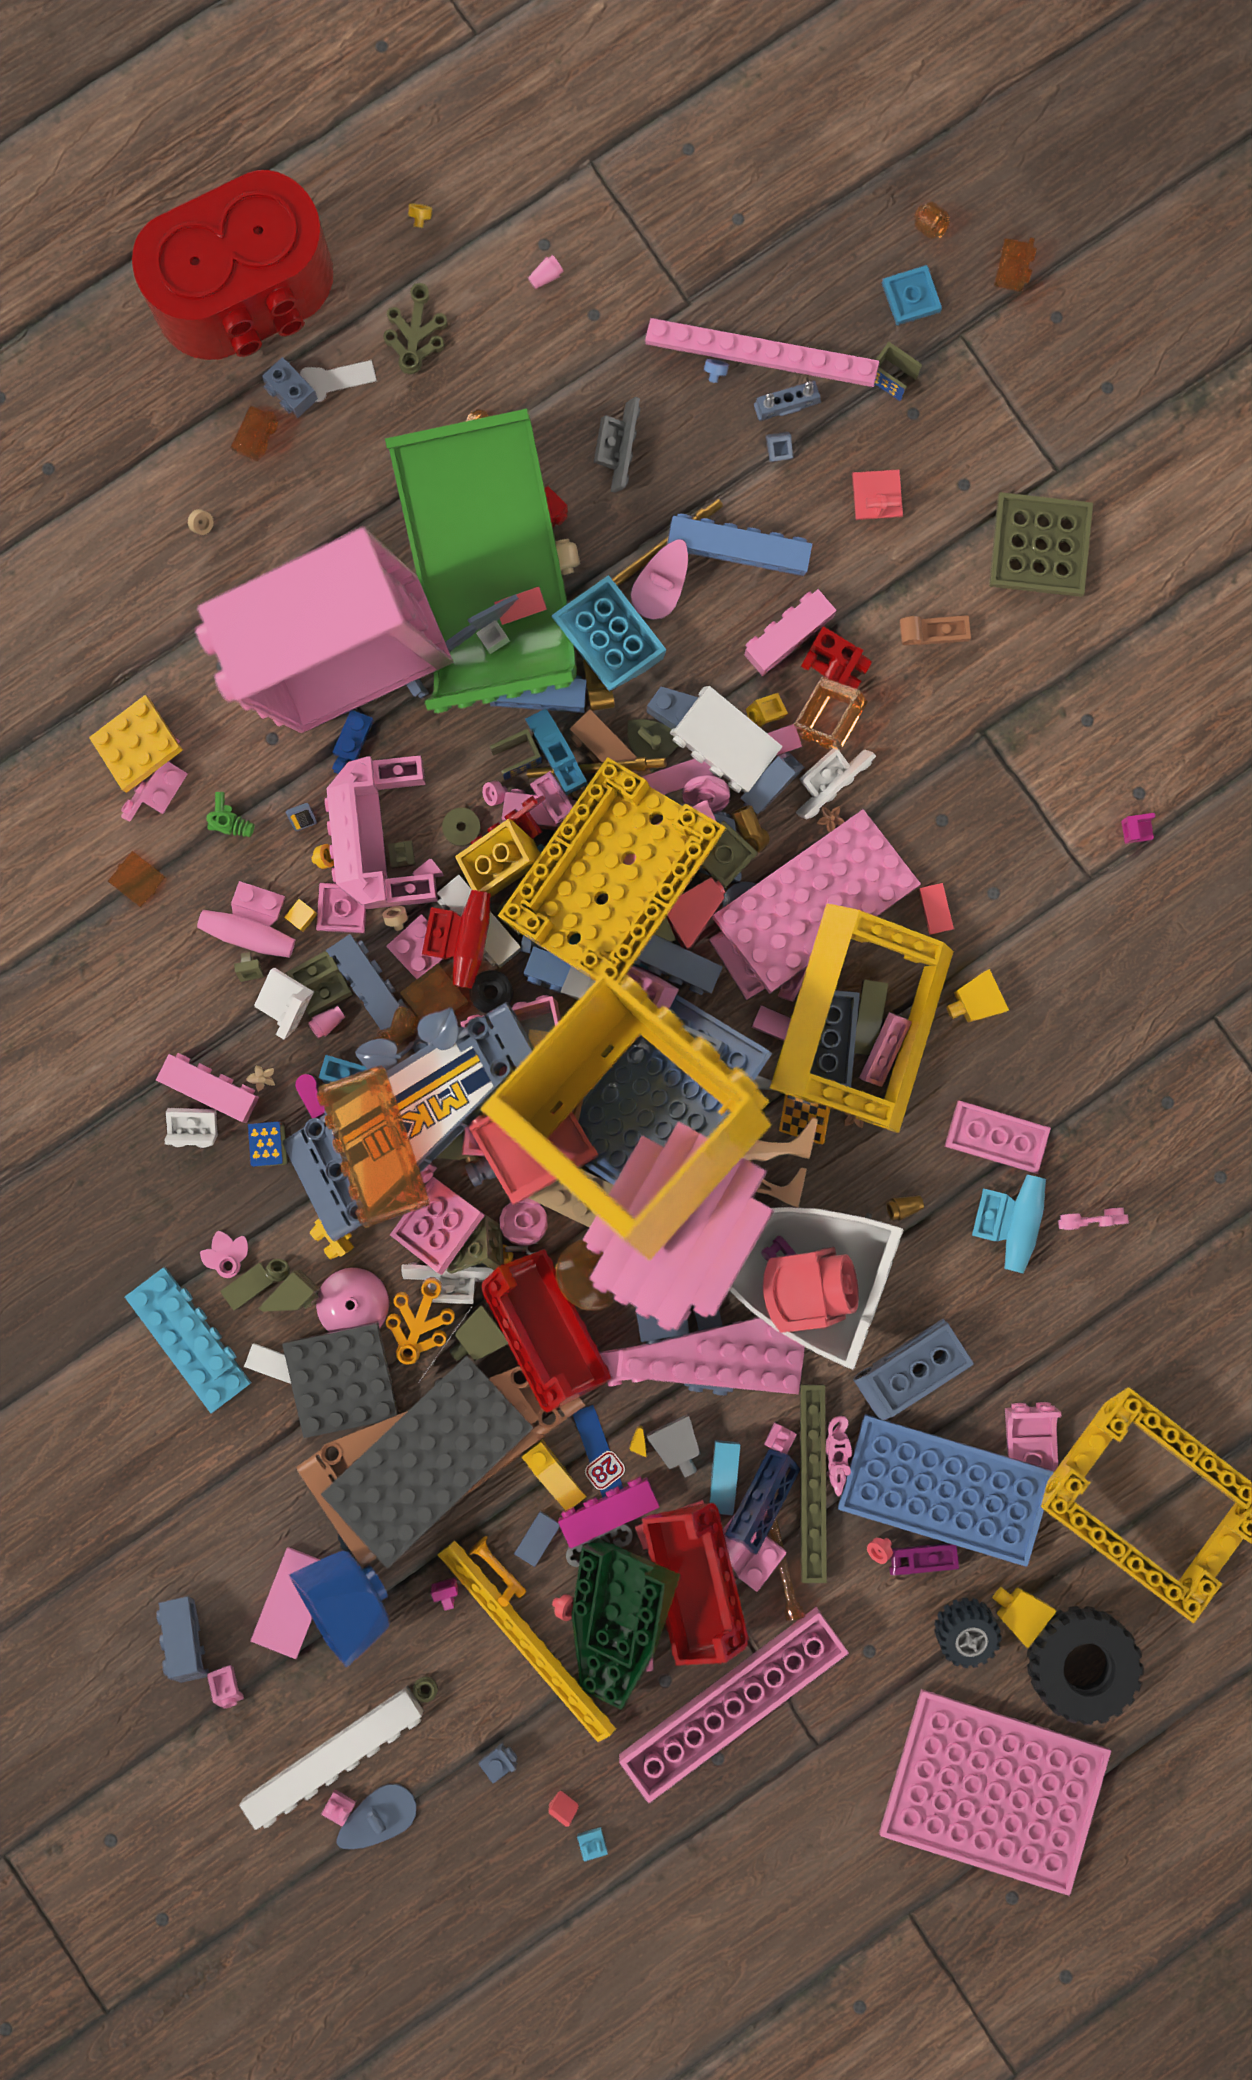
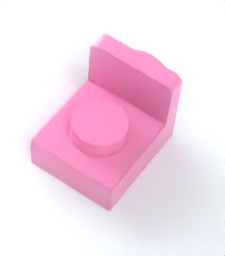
M231 1665L207 1674L213 1703L223 1708H230L237 1705V1701L244 1699L243 1693L238 1691L234 1668Z

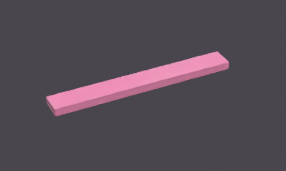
M795 724L767 733L783 746L777 755L802 747ZM691 759L642 776V778L648 782L651 788L665 795L684 788L685 784L695 777L715 775L709 770L711 767L706 762L700 763L696 759Z

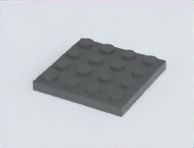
M378 1322L282 1343L303 1438L375 1424L399 1415Z

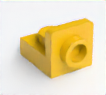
M778 693L757 699L746 708L747 717L760 728L764 724L784 718L788 714Z

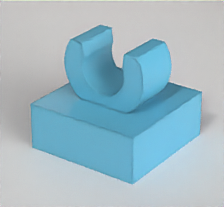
M601 1827L577 1834L584 1861L608 1855Z

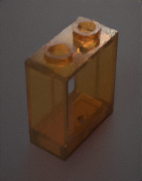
M821 677L795 721L794 726L799 731V736L808 742L812 740L817 741L819 745L826 749H831L832 747L841 750L868 701L861 691ZM829 698L849 704L831 736L812 729Z

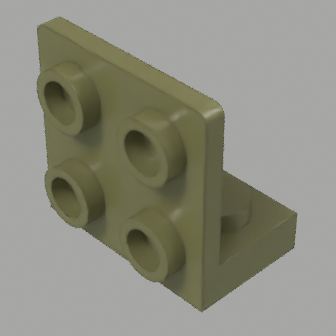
M485 1215L447 1267V1272L450 1274L480 1263L487 1265L493 1270L503 1265V1241L500 1224Z

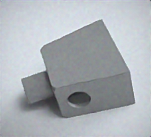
M688 1414L647 1433L648 1440L669 1469L679 1465L684 1477L697 1472L692 1458L700 1455Z

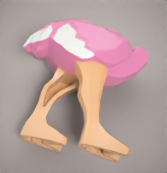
M811 1118L800 1135L791 1142L772 1143L757 1140L742 1158L749 1162L752 1160L766 1162L779 1155L790 1154L809 1159L818 1119ZM800 1168L792 1181L783 1187L771 1184L763 1179L756 1193L770 1195L787 1205L799 1208L807 1169Z

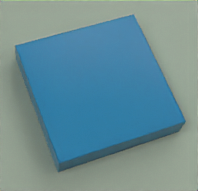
M927 265L883 279L882 285L896 325L941 312L942 306Z

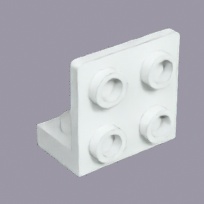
M272 968L254 1006L278 1021L277 1025L280 1027L276 1035L285 1039L297 1029L314 991L278 969Z

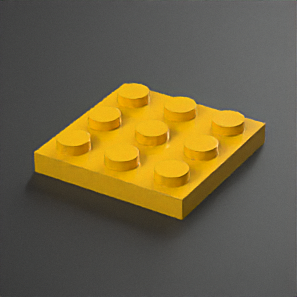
M146 695L89 737L120 788L126 793L183 751L158 710Z

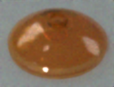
M583 1239L569 1245L558 1259L556 1265L557 1284L565 1298L575 1306L592 1311L605 1309L617 1301L614 1299L616 1294L609 1290L606 1293L601 1292L593 1287L594 1281L589 1279L594 1271L593 1267L597 1266L604 1252L601 1251L597 1254L586 1248L588 1243Z

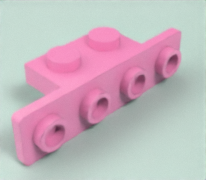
M168 761L135 786L134 792L136 793L131 800H127L123 805L121 818L130 822L142 802L163 814L187 776V773Z

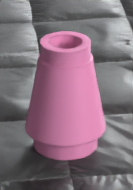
M552 255L549 258L546 257L528 279L533 287L538 289L559 278V274L563 272V269Z
M336 1006L311 1017L312 1020L308 1022V1025L319 1039L322 1036L326 1037L345 1016L340 1008Z

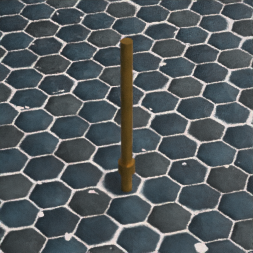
M717 499L707 508H701L694 514L695 517L692 519L701 521L702 518L710 519V516L723 507L722 502ZM668 537L613 577L614 583L619 586L647 565L667 545Z
M637 757L636 760L617 761L623 767L629 770H637V772L648 771L651 768H663L667 765L666 758L648 759L647 757ZM603 763L581 764L578 766L583 774L597 773ZM552 767L527 769L528 778H539L551 771L553 776L556 775Z

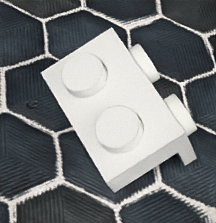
M167 1109L166 1145H173L174 1147L196 1145L201 1148L214 1145L218 1136L216 1109Z

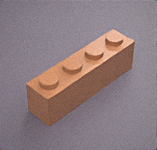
M591 710L586 712L569 729L570 740L578 748L582 746L588 752L586 756L592 763H604L607 757L615 762L636 760L637 758ZM649 769L644 772L630 770L640 777L652 773Z

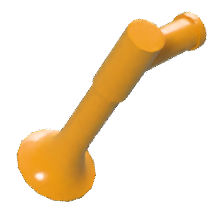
M485 1536L470 1549L468 1555L473 1553L481 1556L508 1586L498 1599V1603L506 1607L514 1594L520 1598L527 1590L490 1552L486 1544L488 1536Z

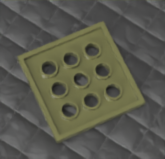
M1000 492L997 499L989 587L1083 597L1085 593L1093 502ZM1022 514L1026 519V523L1022 525L1017 524L1014 521V515ZM1041 516L1046 517L1049 520V526L1041 527L1037 522V518ZM1061 520H1070L1072 529H1064L1061 526ZM1020 537L1024 545L1022 547H1015L1012 544V538ZM1038 539L1044 540L1047 548L1039 550L1035 546V541ZM1060 542L1068 543L1070 551L1067 553L1060 551L1058 544ZM1014 559L1018 560L1021 563V569L1013 570L1009 562ZM1033 563H1042L1045 571L1037 573L1033 569ZM1056 566H1066L1068 574L1064 576L1058 574Z

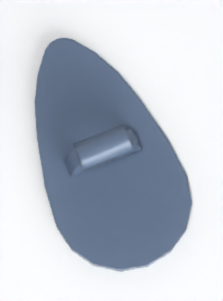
M386 1784L376 1789L349 1815L340 1829L337 1845L342 1849L365 1848L388 1840L405 1831L412 1824L416 1815V1802L413 1794L406 1787L399 1784Z

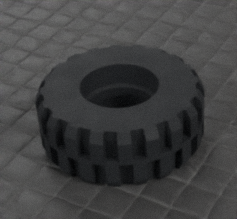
M1078 1606L1069 1607L1066 1612L1059 1610L1033 1641L1032 1647L1028 1648L1027 1657L1030 1660L1029 1664H1027V1671L1031 1676V1684L1034 1690L1052 1712L1064 1717L1069 1722L1076 1723L1080 1721L1083 1725H1093V1721H1098L1100 1724L1109 1722V1717L1113 1715L1119 1717L1123 1714L1122 1709L1127 1704L1131 1706L1135 1698L1133 1695L1135 1691H1140L1142 1682L1139 1681V1675H1143L1144 1672L1143 1664L1140 1663V1658L1142 1657L1140 1648L1135 1644L1133 1635L1119 1621L1104 1611H1097L1095 1608L1088 1606L1084 1609H1080ZM1091 1643L1099 1646L1105 1654V1667L1101 1676L1094 1683L1087 1686H1074L1070 1684L1064 1676V1663L1068 1654L1075 1647L1082 1644Z

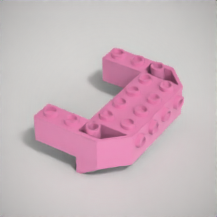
M421 756L374 761L371 757L348 762L327 787L325 808L326 812H329L330 821H327L329 836L331 835L332 837L330 856L331 859H334L335 867L332 868L333 882H336L344 892L366 909L438 901L436 879L433 874L387 878L378 790L426 785Z

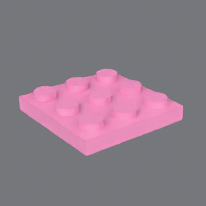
M432 1176L390 1236L442 1275L485 1215Z

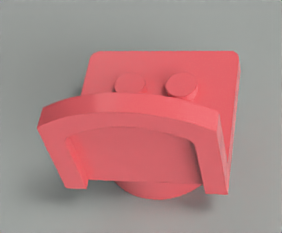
M835 1247L823 1248L804 1254L774 1257L768 1260L763 1279L764 1300L769 1316L780 1333L825 1328L845 1320L846 1314H853L857 1311L859 1289L853 1262L847 1254L836 1255Z

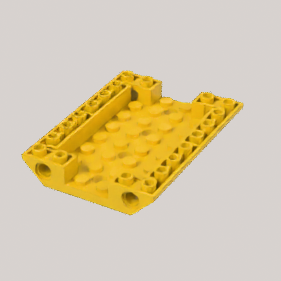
M607 757L498 914V917L522 935L595 982L605 973L619 984L724 833L726 827L686 803L684 806L678 804L651 788L644 778ZM655 815H662L663 821L660 824H651V820ZM627 855H636V860L633 864H624V859ZM607 894L608 901L603 905L597 904L598 896ZM573 934H580V942L576 945H571L569 943L570 937Z

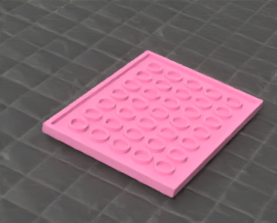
M921 1689L879 1834L894 1841L1070 1896L1111 1750L1098 1744Z

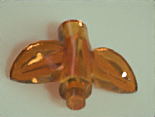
M399 1006L394 1013L391 1027L380 1030L373 1040L388 1039L395 1042L398 1046L404 1039L418 1033V1024L421 1019L415 1016L408 1008Z

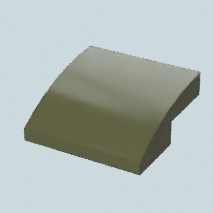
M327 951L286 972L289 977L314 991L306 1008L310 1017L353 995L335 960L329 956Z

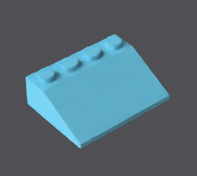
M609 575L552 615L554 621L609 692L641 675L664 659L666 648Z

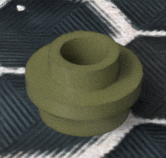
M273 1259L266 1266L265 1274L268 1279L279 1282L285 1280L290 1275V1268L286 1261Z
M427 1676L417 1679L413 1686V1694L420 1702L433 1700L438 1691L436 1682ZM428 1685L430 1691L424 1693L421 1690V1686Z

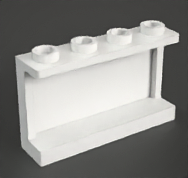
M703 687L698 694L699 698L678 726L670 731V734L674 736L672 740L680 747L684 748L686 746L692 751L691 756L698 762H706L711 767L709 770L718 778L723 776L728 780L729 783L727 785L737 793L740 791L749 792L783 746L712 687Z

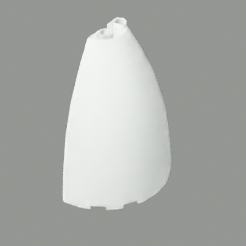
M771 1208L774 1210L772 1216L729 1291L750 1311L779 1331L769 1316L764 1300L763 1279L768 1261L762 1256L761 1251L766 1246L770 1247L773 1244L772 1241L779 1235L786 1240L797 1254L810 1253L830 1247H835L836 1255L847 1254L853 1262L858 1281L859 1303L857 1311L853 1314H846L845 1320L825 1328L783 1332L782 1334L815 1353L854 1370L869 1331L868 1327L874 1318L892 1267V1260L897 1252L903 1229L864 1217L822 1209ZM782 1251L776 1253L778 1257L784 1256Z

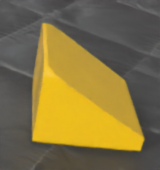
M298 899L284 918L304 932L317 916V913Z
M639 1425L636 1428L629 1449L632 1452L647 1457L643 1426Z

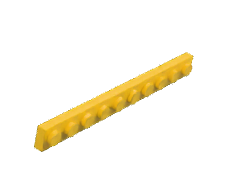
M456 1541L445 1547L438 1554L441 1560L594 1739L600 1742L611 1736L616 1728L612 1725L609 1718L594 1704L593 1699L583 1691L577 1681L565 1670L561 1662L547 1649L545 1643L530 1629L528 1623L517 1614L513 1606L509 1603L504 1607L498 1603V1599L502 1595L497 1590V1587L482 1573L480 1567L470 1559L465 1550Z

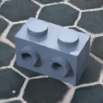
M283 357L262 375L265 382L263 387L271 397L277 396L281 400L280 405L288 414L292 412L298 418L318 400L315 390Z

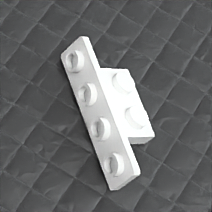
M837 748L830 750L799 779L812 797L796 811L797 815L804 819L817 815L820 811L819 808L826 802L832 801L842 787L851 784L854 777L860 771L867 769L871 765V761L876 757L874 752L863 750L848 763Z
M415 1262L408 1265L403 1264L401 1268L403 1279L426 1280L427 1278L434 1277L441 1282V1292L432 1302L473 1304L475 1282H483L494 1271L487 1265L481 1267H469L453 1274L447 1272L446 1269L441 1275L428 1265H421ZM434 1283L428 1284V1287L431 1290H435L437 1288Z

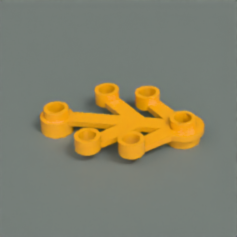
M430 1277L423 1282L421 1292L424 1296L416 1318L408 1304V1294L398 1292L395 1295L394 1305L400 1309L411 1331L408 1340L400 1327L401 1317L398 1314H390L387 1317L386 1326L392 1331L398 1343L396 1356L403 1364L410 1365L415 1363L419 1359L421 1352L435 1346H443L446 1342V1333L443 1330H436L431 1338L417 1343L420 1334L443 1324L449 1325L455 1318L454 1311L450 1308H445L441 1311L440 1315L425 1321L432 1300L439 1296L442 1289V1284L437 1278ZM434 1283L437 1288L435 1290L429 1289L428 1284ZM403 1297L406 1302L399 1303L397 1298ZM443 1314H450L451 1319H444ZM396 1319L398 1324L392 1325L389 1320ZM441 1335L444 1340L437 1341L435 1336ZM407 1348L411 1349L413 1354L407 1355L404 1350Z

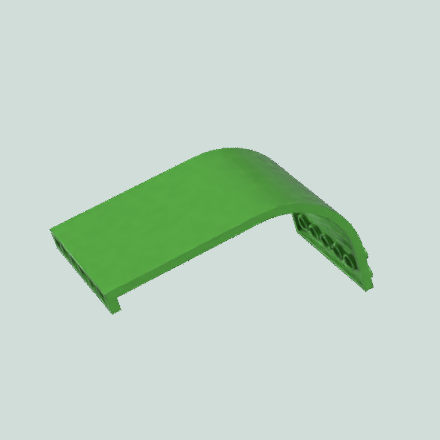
M529 409L385 438L386 447L390 451L416 574L445 642L465 627L470 626L469 618L494 606V602L515 594L540 587L547 610L504 625L501 624L499 619L497 622L510 642L489 654L476 634L481 629H478L470 638L453 649L450 655L454 663L434 672L433 693L425 700L427 710L434 709V713L448 711L449 708H452V705L458 704V708L473 706L477 700H482L484 704L495 702L502 695H506L507 699L521 696L523 691L530 690L531 694L546 691L547 686L555 685V689L569 687L577 674L575 647L552 618L554 613L568 603Z

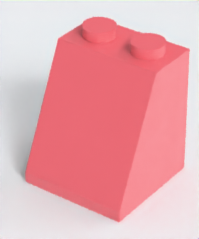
M712 877L680 895L666 916L678 943L688 951L693 947L724 900L725 890L719 881L715 882Z

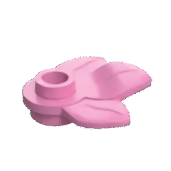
M217 1231L212 1240V1249L200 1251L201 1260L206 1267L216 1269L220 1276L232 1278L238 1274L241 1267L240 1262L247 1256L248 1243L245 1236L238 1237L233 1241L224 1232ZM227 1261H230L233 1264L231 1270L225 1269V1263Z

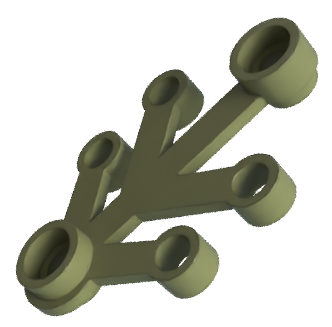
M423 283L414 284L410 290L411 298L414 302L411 327L402 318L401 312L397 307H391L387 311L388 321L395 324L408 340L406 350L398 340L396 331L389 329L383 335L386 345L392 346L400 356L398 361L399 367L406 374L417 373L422 367V360L433 352H441L444 349L442 337L433 336L430 339V343L417 351L420 341L437 329H445L448 324L446 316L438 313L433 317V320L420 328L423 307L430 298L429 289ZM418 294H424V295H425V296H424L423 298H421V299H418V298L416 297ZM392 313L398 314L396 318L390 317ZM438 319H443L444 323L437 324L436 321ZM389 335L395 336L393 340H387ZM439 341L441 342V345L435 347L433 346V343ZM408 361L415 362L412 366L406 365Z

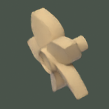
M256 1065L255 1073L250 1074L246 1080L249 1083L256 1084L258 1092L264 1088V1083L275 1086L274 1080L270 1077L274 1073V1068L263 1072L262 1067Z

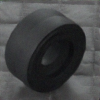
M487 970L476 976L472 989L469 988V996L471 1002L479 1011L488 1014L505 1002L510 1005L513 989L509 979L504 974L495 970ZM495 986L498 989V995L494 999L486 998L484 995L486 987Z

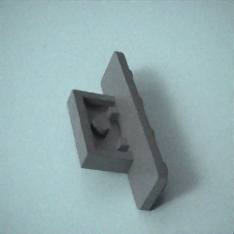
M634 397L625 403L622 421L607 415L601 417L593 463L614 470L611 492L613 493L624 489L629 481L627 473L633 458L631 449L637 434L635 429L636 420L640 415V398Z

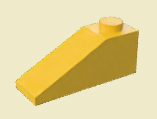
M543 1439L522 1454L523 1460L535 1476L565 1510L576 1506L586 1498V1495Z

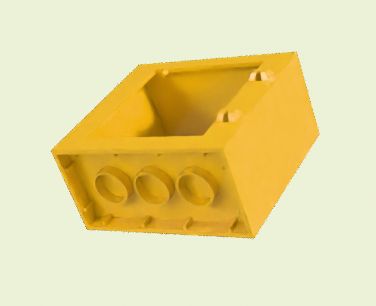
M603 973L483 1105L481 1110L622 1239L650 1261L771 1126L761 1111L769 1101L757 1090L759 1087L737 1067L731 1070L720 1059L721 1055L700 1036L694 1039L683 1028L685 1025L670 1010L663 1005L658 1008L647 998L649 996L648 993L633 979L626 975L617 984L608 975ZM641 1035L723 1105L718 1110L720 1115H723L727 1110L731 1113L635 1219L547 1138Z

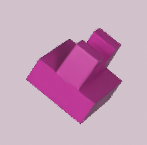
M455 1577L434 1583L431 1587L433 1601L441 1600L444 1611L454 1608V1596L458 1595V1584Z

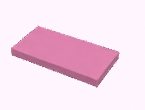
M957 1101L944 1147L1038 1174L1051 1128L963 1101Z
M287 1547L251 1642L297 1659L312 1617L292 1583L289 1574L321 1559Z

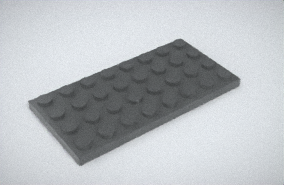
M466 1356L321 1495L388 1569L534 1427Z

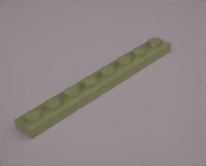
M800 1384L802 1583H827L824 1384Z

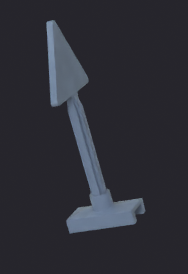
M515 594L469 618L468 622L471 625L465 627L445 642L449 652L470 638L478 629H483L495 620L498 621L519 599ZM420 679L406 684L414 697L418 695L422 699L429 694Z

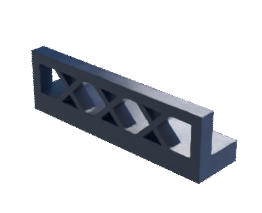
M772 1449L768 1450L725 1533L729 1539L742 1543L751 1553L756 1555L800 1472V1467L789 1455ZM788 1467H790L791 1470L788 1476L786 1477V1471ZM778 1489V1495L775 1499V1493ZM767 1510V1516L764 1520V1514ZM755 1532H756V1538H755L754 1542L752 1543V1542H751V1539H752V1537L754 1536V1534H755Z

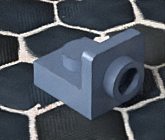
M502 1743L483 1757L478 1764L494 1784L509 1771L513 1772L516 1770V1760L518 1758L510 1747L506 1748Z

